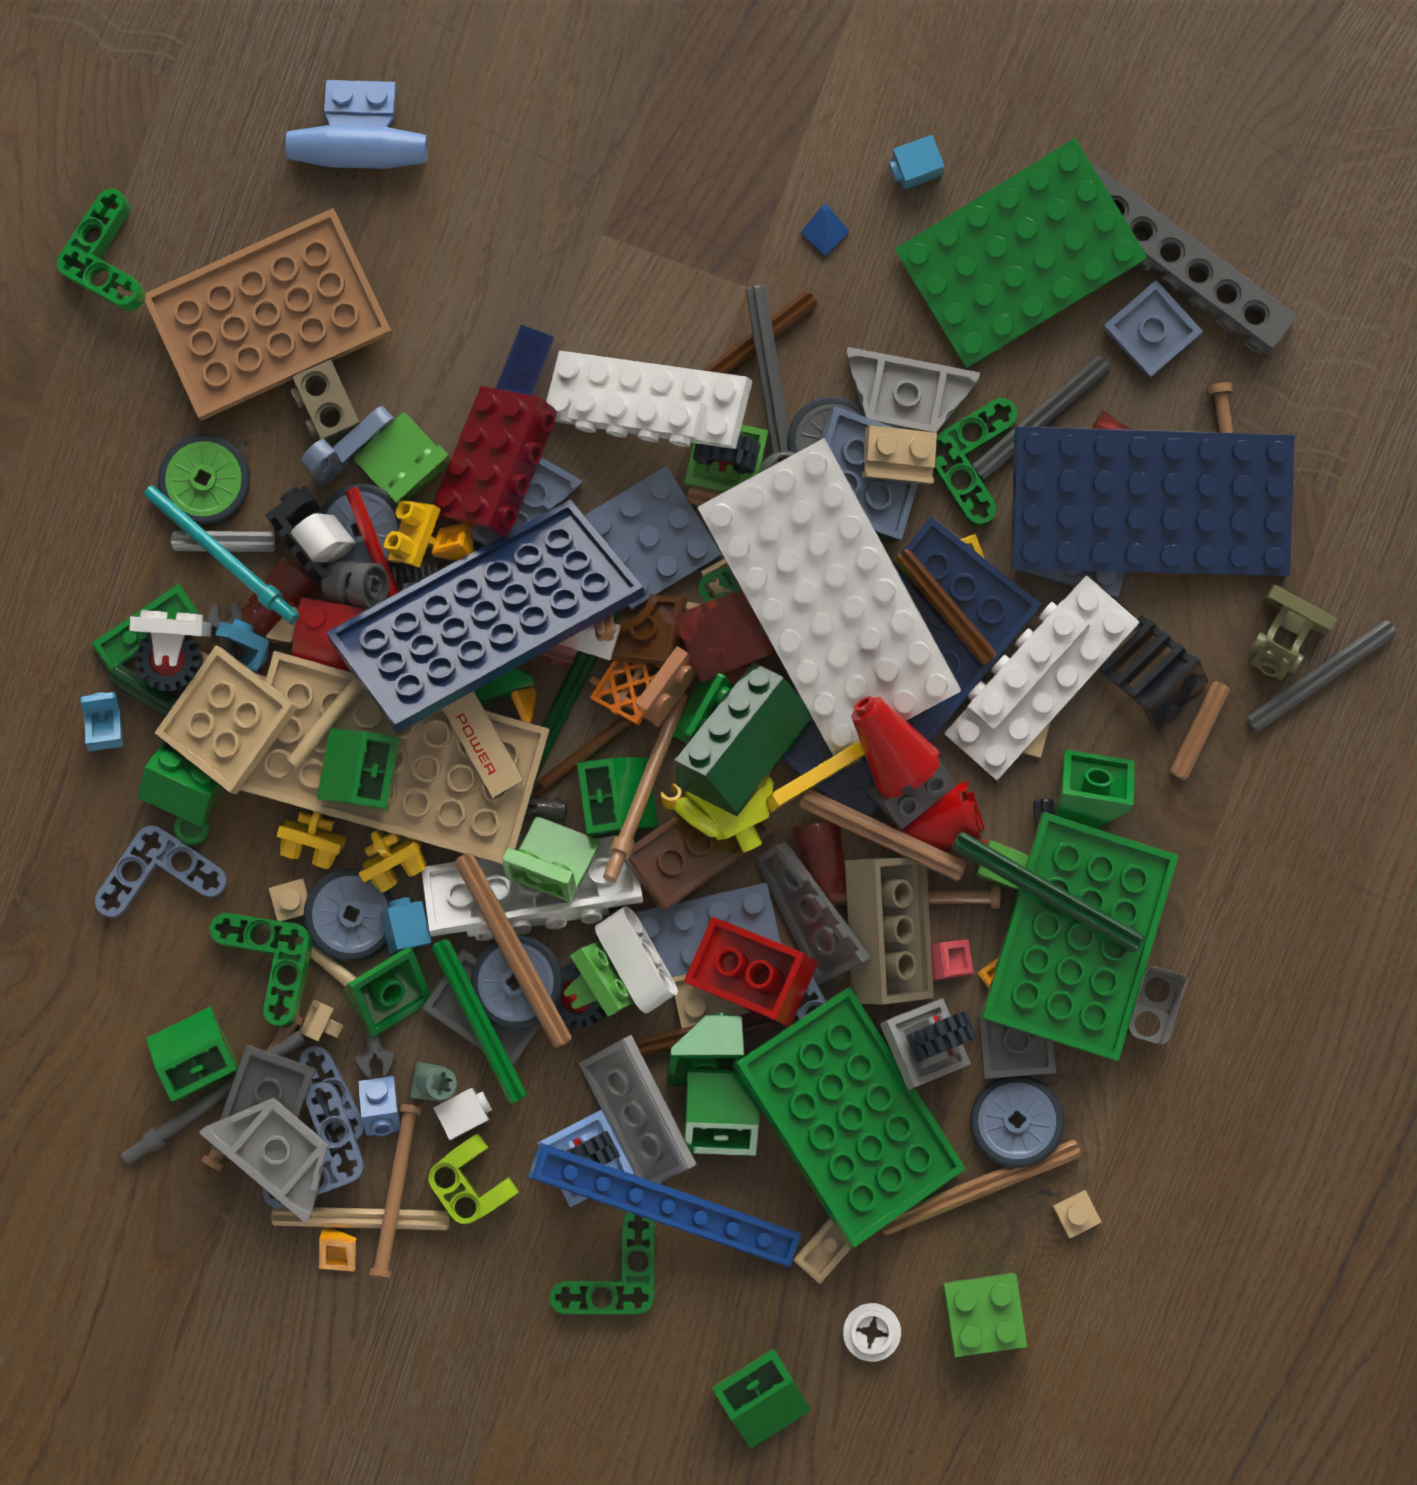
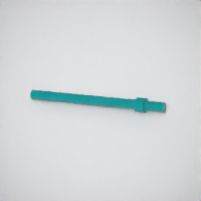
M151 485L145 490L144 496L253 591L258 596L257 600L268 610L273 609L290 625L299 619L300 614L282 599L283 594L273 585L267 586L156 487Z

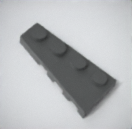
M787 842L778 844L755 857L799 950L818 962L812 976L817 986L871 959L865 948Z

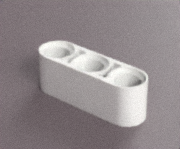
M312 514L291 531V534L313 562L331 563L337 561L356 545V542L334 515Z
M624 906L595 926L600 942L633 1001L641 1011L648 1014L678 993L673 978L641 921L632 909Z

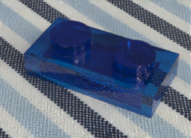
M521 325L496 389L533 395L554 342V337Z

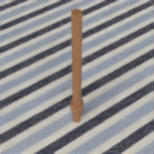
M684 693L664 719L620 834L613 839L609 849L611 857L603 875L606 881L615 883L625 859L630 858L634 847L633 837L688 699V696Z

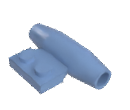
M326 80L324 113L329 125L287 131L286 157L290 160L325 167L388 169L427 163L428 138L425 134L389 128L392 121L395 120L396 82Z

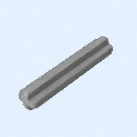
M206 531L229 552H274L276 549V535L273 532ZM172 532L171 546L173 550L206 551L186 532Z

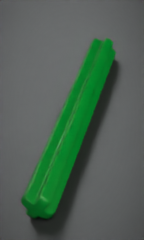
M448 939L437 942L432 946V951L508 1101L514 1104L524 1099L527 1093L488 1019L451 942Z

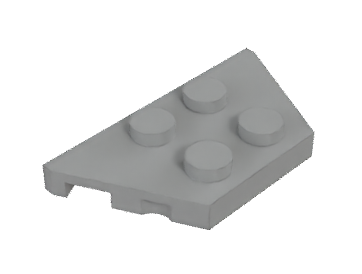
M851 347L847 348L846 353L864 417L899 429L938 433L977 384L980 377V372Z
M271 1098L205 1126L199 1132L304 1223H307L312 1215L329 1144L275 1098Z

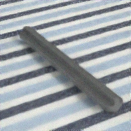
M764 285L750 286L746 288V297L773 454L788 451L787 437L789 426L766 287Z
M1101 356L1094 358L1018 426L1046 427L1109 372L1111 367L1108 362ZM1015 428L973 464L972 467L981 480H986L1014 455Z
M1384 620L1254 711L1246 718L1249 726L1255 732L1261 731L1394 638L1397 632L1388 620Z

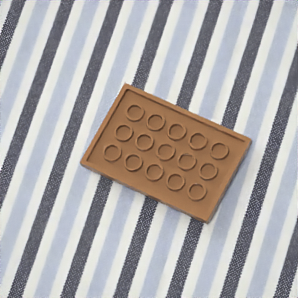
M334 208L153 289L145 294L144 300L200 421L292 380V376L330 359L334 361L392 334Z

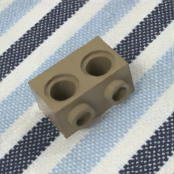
M331 359L292 376L296 387L290 390L298 407L306 406L311 418L305 420V423L313 440L320 437V439H324L328 444L344 438L360 423ZM314 382L326 384V390L319 396L310 395L308 393L309 387ZM327 414H339L341 416L340 422L335 427H325L322 423Z

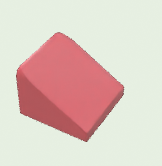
M969 939L931 944L933 981L974 975Z

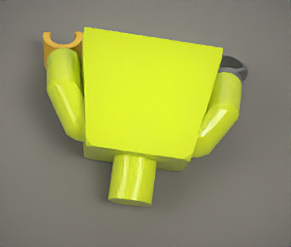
M769 776L738 816L688 791L685 792L687 797L682 798L681 788L676 786V784L671 785V791L676 796L669 798L661 792V801L666 809L675 810L690 825L709 837L722 840L735 835L744 853L762 844L754 825L769 818V808L766 799L773 793L774 783Z

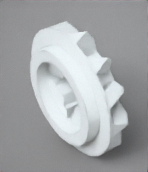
M868 1303L860 1305L849 1313L843 1326V1336L846 1346L853 1355L864 1361L875 1362L889 1357L896 1350L901 1338V1327L896 1315L889 1308L878 1303ZM873 1316H876L877 1329L888 1334L887 1337H875L871 1347L868 1348L867 1336L860 1331H856V1329L869 1327Z

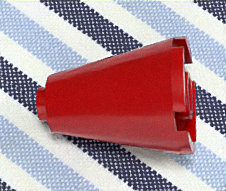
M867 696L854 705L851 719L876 788L882 796L886 798L899 797L904 795L900 789L909 785L916 789L932 777L940 766L937 757L941 756L938 750L881 697L872 698V696Z
M968 781L956 784V787L902 830L890 823V827L946 853L956 852L952 849V844L960 832H965L987 845V838L980 840L978 832L985 828L974 792L966 793L970 786Z

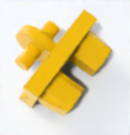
M400 501L395 512L397 518L402 520L398 532L391 531L387 534L383 545L390 552L388 560L396 564L402 563L419 568L426 548L433 549L436 538L432 537L431 534L441 509L431 504Z
M314 811L313 815L300 812L297 821L286 818L283 826H279L276 837L281 838V856L298 859L301 856L303 845L315 848L312 864L329 869L337 855L345 847L347 836L332 832L335 822L324 819V814Z
M381 830L372 832L373 844L366 847L365 852L368 857L379 854L363 862L364 870L359 872V876L364 883L371 880L381 893L395 886L399 880L392 867L401 863L409 877L425 869L427 863L420 850L423 842L407 838L392 846L400 841L399 835L391 833L386 836Z

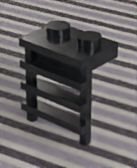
M303 486L301 489L294 487L280 498L282 503L265 516L316 583L320 579L327 577L328 573L319 562L311 560L291 534V531L301 521L317 513L321 508L306 486Z
M1141 615L1137 620L1143 627L1105 664H1102L1098 670L1141 705L1149 722L1160 730L1166 723H1170L1177 718L1181 708L1191 698L1194 699L1203 692L1209 680L1200 660L1195 655L1192 656L1188 653L1184 646L1180 643L1177 644L1168 633L1160 630L1151 619L1148 620ZM1152 635L1157 637L1121 675L1118 676L1114 673ZM1168 646L1172 651L1140 683L1132 688L1129 684Z

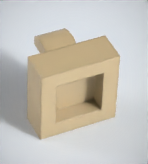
M314 999L304 1018L303 1024L300 1026L299 1032L316 1041H319L323 1032L338 1038L343 1025L330 1019L334 1008Z

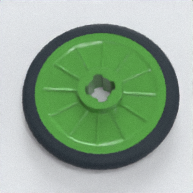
M209 434L190 436L175 444L163 458L158 474L159 491L199 525L218 523L233 515L243 504L250 485L248 464L240 450L228 440ZM202 473L211 477L206 486L197 482Z

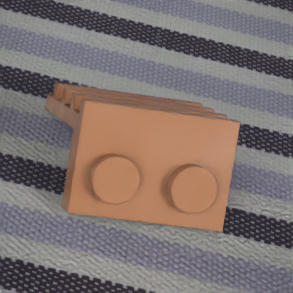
M678 646L636 701V705L644 715V718L656 727L661 725L699 672L689 653ZM619 663L616 669L623 668L624 663ZM647 666L649 674L655 666ZM642 667L638 668L632 676L633 681L644 678ZM626 672L614 676L616 686ZM592 676L589 682L597 687L600 680ZM608 679L602 691L611 688L610 679ZM641 685L634 686L635 693ZM629 688L622 690L621 693L618 692L620 702L631 699ZM613 693L607 695L608 697L611 696L612 698H614ZM633 704L627 705L628 708L634 711Z

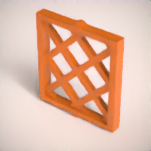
M613 660L590 696V699L611 710L613 714H618L639 726L644 715L636 705V701L640 696L636 697L634 686L646 683L647 687L655 675L649 676L648 668L645 664L629 665V663L623 662L624 667L616 669L620 662ZM642 667L644 678L633 681L631 671ZM626 672L628 683L616 686L614 676ZM610 679L611 688L602 691V688ZM629 688L631 699L620 702L618 691ZM613 693L615 704L610 705L602 701L601 697ZM633 704L635 715L630 716L624 713L621 707Z

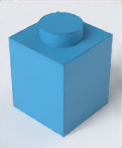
M933 135L894 148L892 161L888 162L893 180L895 182L900 181L903 190L942 177L945 168Z
M410 897L389 902V908L380 912L389 954L399 953L409 946L412 949H417L431 943L422 901L411 903Z

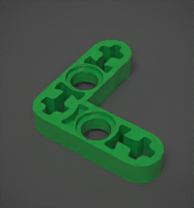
M112 188L102 191L97 196L59 254L57 267L71 282L121 310L129 312L138 309L143 304L146 294L144 287L132 276L101 260V257L122 227L131 210L129 200L120 191ZM110 203L118 204L115 210L112 208L108 209ZM102 217L108 223L105 225L99 218ZM94 228H101L100 238L93 243H88L86 241L88 233ZM79 261L86 268L85 272L83 273L76 267H70L71 262ZM103 271L108 272L107 282L102 286H94L95 276ZM118 285L127 291L132 290V295L130 297H123L116 290Z
M1007 398L992 400L937 434L936 444L939 443L942 447L948 445L951 448L948 452V458L952 464L956 459H959L961 463L952 466L947 473H944L942 469L946 468L948 463L943 456L935 457V468L933 469L964 518L975 527H983L992 521L996 513V504L966 456L1005 433L1014 425L1017 418V408ZM996 407H999L1001 411L1008 409L1010 412L1007 416L1008 422L1004 423L1001 419L996 420L990 425L993 432L989 433L986 423L980 416L984 415L985 421H988L995 415ZM968 424L977 425L982 432L981 438L976 442L966 441L962 436L963 427ZM958 471L967 473L971 479L970 486L964 490L956 489L951 483V477L954 473ZM975 488L980 492L974 496L980 506L986 503L988 506L985 518H982L979 514L975 516L971 514L974 504L970 498L966 502H963L961 499L970 495Z
M232 913L217 915L210 924L211 937L217 943L229 948L274 955L263 1014L265 1019L273 1026L278 1028L292 1026L299 1016L313 948L309 932L303 926L294 923ZM230 921L231 926L244 930V937L239 934L229 933L225 939V935L220 933V928L227 927ZM260 926L268 927L270 930L269 940L263 945H256L253 941L254 931ZM296 932H298V936L303 939L302 945L297 944L295 950H293L292 945L279 941V934L284 937L294 938ZM292 966L297 971L296 981L289 986H284L279 980V975L284 968ZM277 989L286 993H293L292 998L285 995L284 1007L289 1009L288 1015H282L280 1020H278L277 1015L273 1014L274 1007L279 1008L283 1000V996L276 994Z
M628 1212L622 1223V1281L559 1282L553 1287L549 1297L550 1304L554 1310L562 1314H642L647 1312L654 1302V1221L642 1217L643 1221L649 1222V1228H645L642 1231V1241L649 1239L650 1247L643 1245L627 1247V1239L635 1241V1230L628 1228V1222L634 1221L635 1214ZM638 1250L646 1253L649 1259L647 1268L641 1272L633 1271L628 1265L629 1255ZM580 1286H588L586 1293L588 1309L580 1308L582 1301H571L568 1308L563 1307L562 1301H556V1294L562 1293L563 1287H569L571 1294H582ZM616 1286H624L623 1294H633L635 1287H641L642 1293L648 1294L649 1299L642 1302L641 1308H635L633 1301H622L624 1309H616L618 1302ZM598 1287H606L612 1293V1302L606 1308H599L592 1302V1293Z

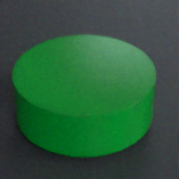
M177 817L174 822L176 838L187 846H199L210 835L211 826L208 818L201 827L180 817Z

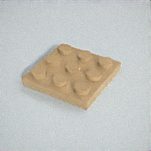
M215 646L157 728L155 734L230 793L237 794L298 706L223 648Z

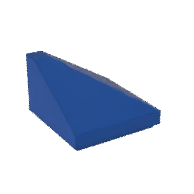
M824 204L800 234L826 257L850 231L831 208Z

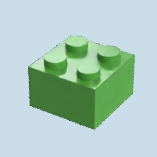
M1015 1273L941 1283L951 1351L954 1357L1027 1347L1018 1282Z

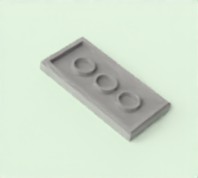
M632 1035L621 1039L579 1063L635 1176L660 1184L697 1165Z

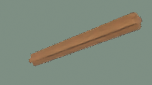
M472 853L460 856L456 859L455 866L552 1046L559 1048L567 1044L571 1040V1035Z
M1069 1140L1058 1145L1049 1157L1038 1164L1024 1168L1005 1166L923 1199L881 1230L884 1235H890L1081 1157L1079 1146L1075 1140Z

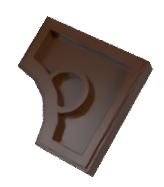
M651 594L645 608L636 617L624 623H615L621 625L612 658L611 660H606L611 662L614 660L620 663L627 662L629 664H645L647 666H663L679 644L687 606L686 599L684 597Z

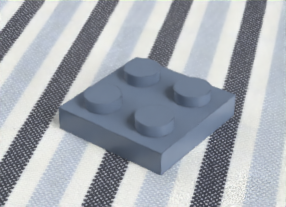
M1157 280L1103 326L1107 334L1148 379H1151L1203 332Z

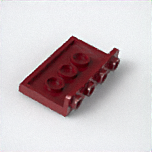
M480 386L451 457V462L447 467L432 504L441 509L438 518L488 529L498 536L508 537L516 522L524 497L529 490L538 462L542 458L550 432L554 428L557 417L556 409L541 397Z

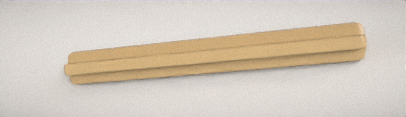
M287 1207L280 1209L272 1208L271 1222L274 1226L381 1229L385 1209L313 1207L311 1218L307 1223H304ZM399 1209L396 1229L448 1230L450 1227V1214L448 1211Z

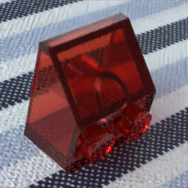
M742 589L674 616L701 682L713 680L718 673L725 675L776 653Z

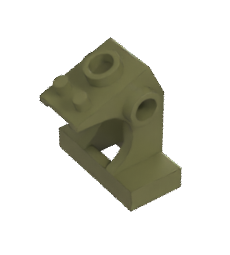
M1274 584L1269 589L1263 603L1278 611L1266 634L1259 632L1254 640L1250 651L1254 652L1255 655L1250 664L1259 668L1265 675L1282 681L1288 671L1294 674L1299 667L1304 655L1298 653L1310 629L1325 636L1331 631L1337 618ZM1279 627L1296 636L1289 650L1274 643L1273 637Z

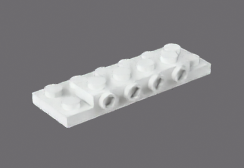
M559 350L546 402L557 411L555 422L575 425L576 429L588 433H595L597 428L604 429L606 433L621 438H626L627 434L631 433L637 434L639 439L648 442H658L659 438L669 439L670 443L681 447H690V443L736 449L752 380L745 376Z
M1087 575L1058 606L1051 602L1038 617L1043 623L1034 632L1028 628L1015 642V645L1019 647L1016 653L1011 658L1004 655L994 665L991 671L996 675L987 685L980 681L967 696L972 702L944 733L996 781L1003 776L1026 748L1140 623Z
M615 836L598 838L600 847L571 903L507 879L504 867L501 864L475 858L516 935L527 934L532 930L531 927L546 925L548 929H560L565 927L567 921L581 919L586 924L596 923L602 919V915L609 914L608 908L643 902L641 884L625 861L615 883L606 881L603 878L611 857L609 849ZM455 862L426 866L422 871L431 937L467 931L468 937L475 936V939L479 941L493 939L494 936L457 870Z

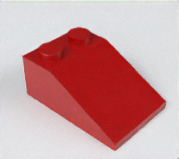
M301 597L298 610L300 617L296 621L291 656L351 672L329 642L326 632L368 609Z
M712 916L683 982L758 1016L789 1027L792 1025L818 962L801 951Z

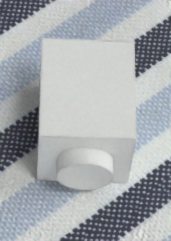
M470 1088L434 1107V1110L449 1140H454L490 1121L487 1113L492 1111V1108L483 1091L477 1094L474 1088Z

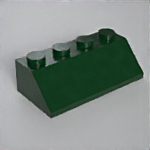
M753 662L675 759L676 786L738 816L812 722L813 718L804 701L784 677Z

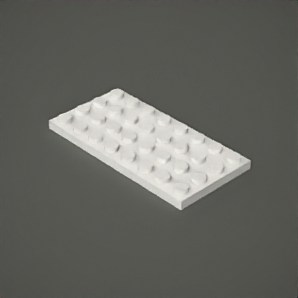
M825 438L697 507L833 756L857 742L860 743L851 715L854 711V705L862 698L872 696V698L881 697L901 717L908 720L961 692L955 677Z

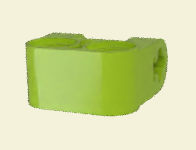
M479 1133L448 1153L431 1168L429 1173L431 1188L451 1217L461 1224H470L477 1221L519 1193L511 1179L507 1178L480 1197L460 1168L489 1148ZM444 1167L452 1169L455 1173V1182L449 1188L441 1187L436 1181L438 1171ZM463 1197L471 1198L476 1204V1211L470 1218L461 1217L457 1212V1203Z

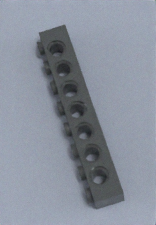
M1090 161L1130 229L1142 228L1149 234V240H1138L1148 257L1147 260L1138 266L1146 271L1151 269L1161 277L1160 281L1168 289L1175 292L1177 290L1181 291L1189 297L1188 302L1200 312L1207 311L1217 318L1216 323L1223 330L1229 333L1236 332L1245 339L1244 344L1250 350L1257 354L1264 353L1268 356L1297 319L1298 315ZM1163 249L1173 250L1177 255V260L1174 262L1165 261L1161 257L1160 251ZM1190 270L1201 271L1205 276V281L1202 283L1193 282L1188 272ZM1221 290L1229 292L1233 297V302L1230 304L1220 302L1216 292ZM1245 312H1256L1261 318V324L1252 325L1248 323L1245 319Z

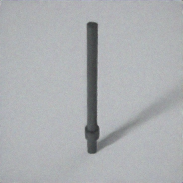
M296 1031L268 1052L285 1057L306 1041L301 1033ZM236 1074L159 1128L154 1126L145 1132L142 1140L121 1154L124 1161L131 1165L151 1150L156 1152L167 1144L166 1140L227 1098Z

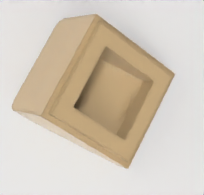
M282 618L267 634L266 639L270 640V643L292 647L296 622L290 625Z

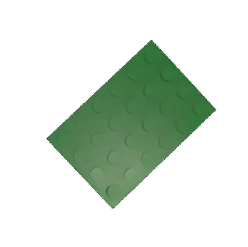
M1076 138L1068 141L895 248L896 253L966 369L1148 259Z
M1046 812L1041 813L1025 867L1143 934L1144 940L1137 952H1131L1019 888L980 1018L1113 1061H1119L1179 855Z
M851 987L845 988L733 1064L849 1248L858 1246L966 1169L916 1089H907L893 1053Z

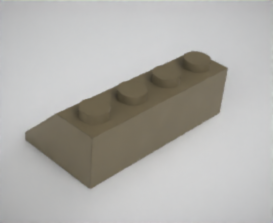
M906 857L845 860L848 927L871 957V959L851 968L852 991L861 1004L883 1005L934 998L927 867Z

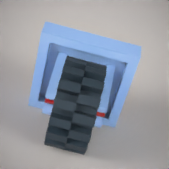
M602 1110L540 1141L549 1146L634 1175ZM561 1189L570 1207L587 1199L586 1197Z

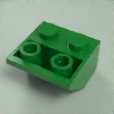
M330 728L317 799L388 812L401 745L400 738L365 731Z
M164 741L145 766L137 798L201 827L215 808L224 787Z
M648 757L608 758L577 763L588 836L595 837L620 833L649 760ZM653 789L637 830L658 828Z
M211 1006L146 1038L155 1069L171 1102L178 1103L237 1073L239 1063Z
M687 1068L682 1136L690 1152L756 1156L759 1105L736 1070Z
M771 1348L712 1386V1390L750 1449L812 1410L774 1348Z

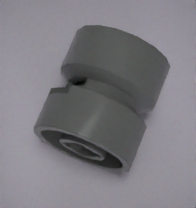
M333 561L325 569L328 576L322 579V591L326 602L370 609L387 598L389 578L381 564Z

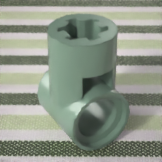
M416 1062L410 1097L442 1102V1100L451 1097L455 1092L457 1079L454 1073L447 1069L448 1067Z

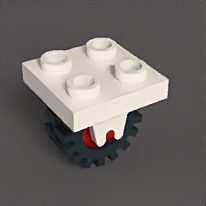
M141 610L140 617L130 616L129 631L148 632L147 636L140 640L138 643L140 646L135 651V656L137 657L135 666L136 669H139V676L148 683L147 685L162 691H175L187 687L200 669L201 661H203V655L200 654L199 650L201 647L199 643H196L193 636L211 637L212 623L203 622V615L176 613V620L167 619L168 612Z

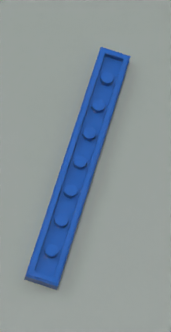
M539 1142L527 1176L533 1180L789 1268L801 1237L799 1232Z

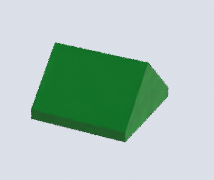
M410 946L349 982L343 990L372 1037L423 1007L431 996L415 954Z

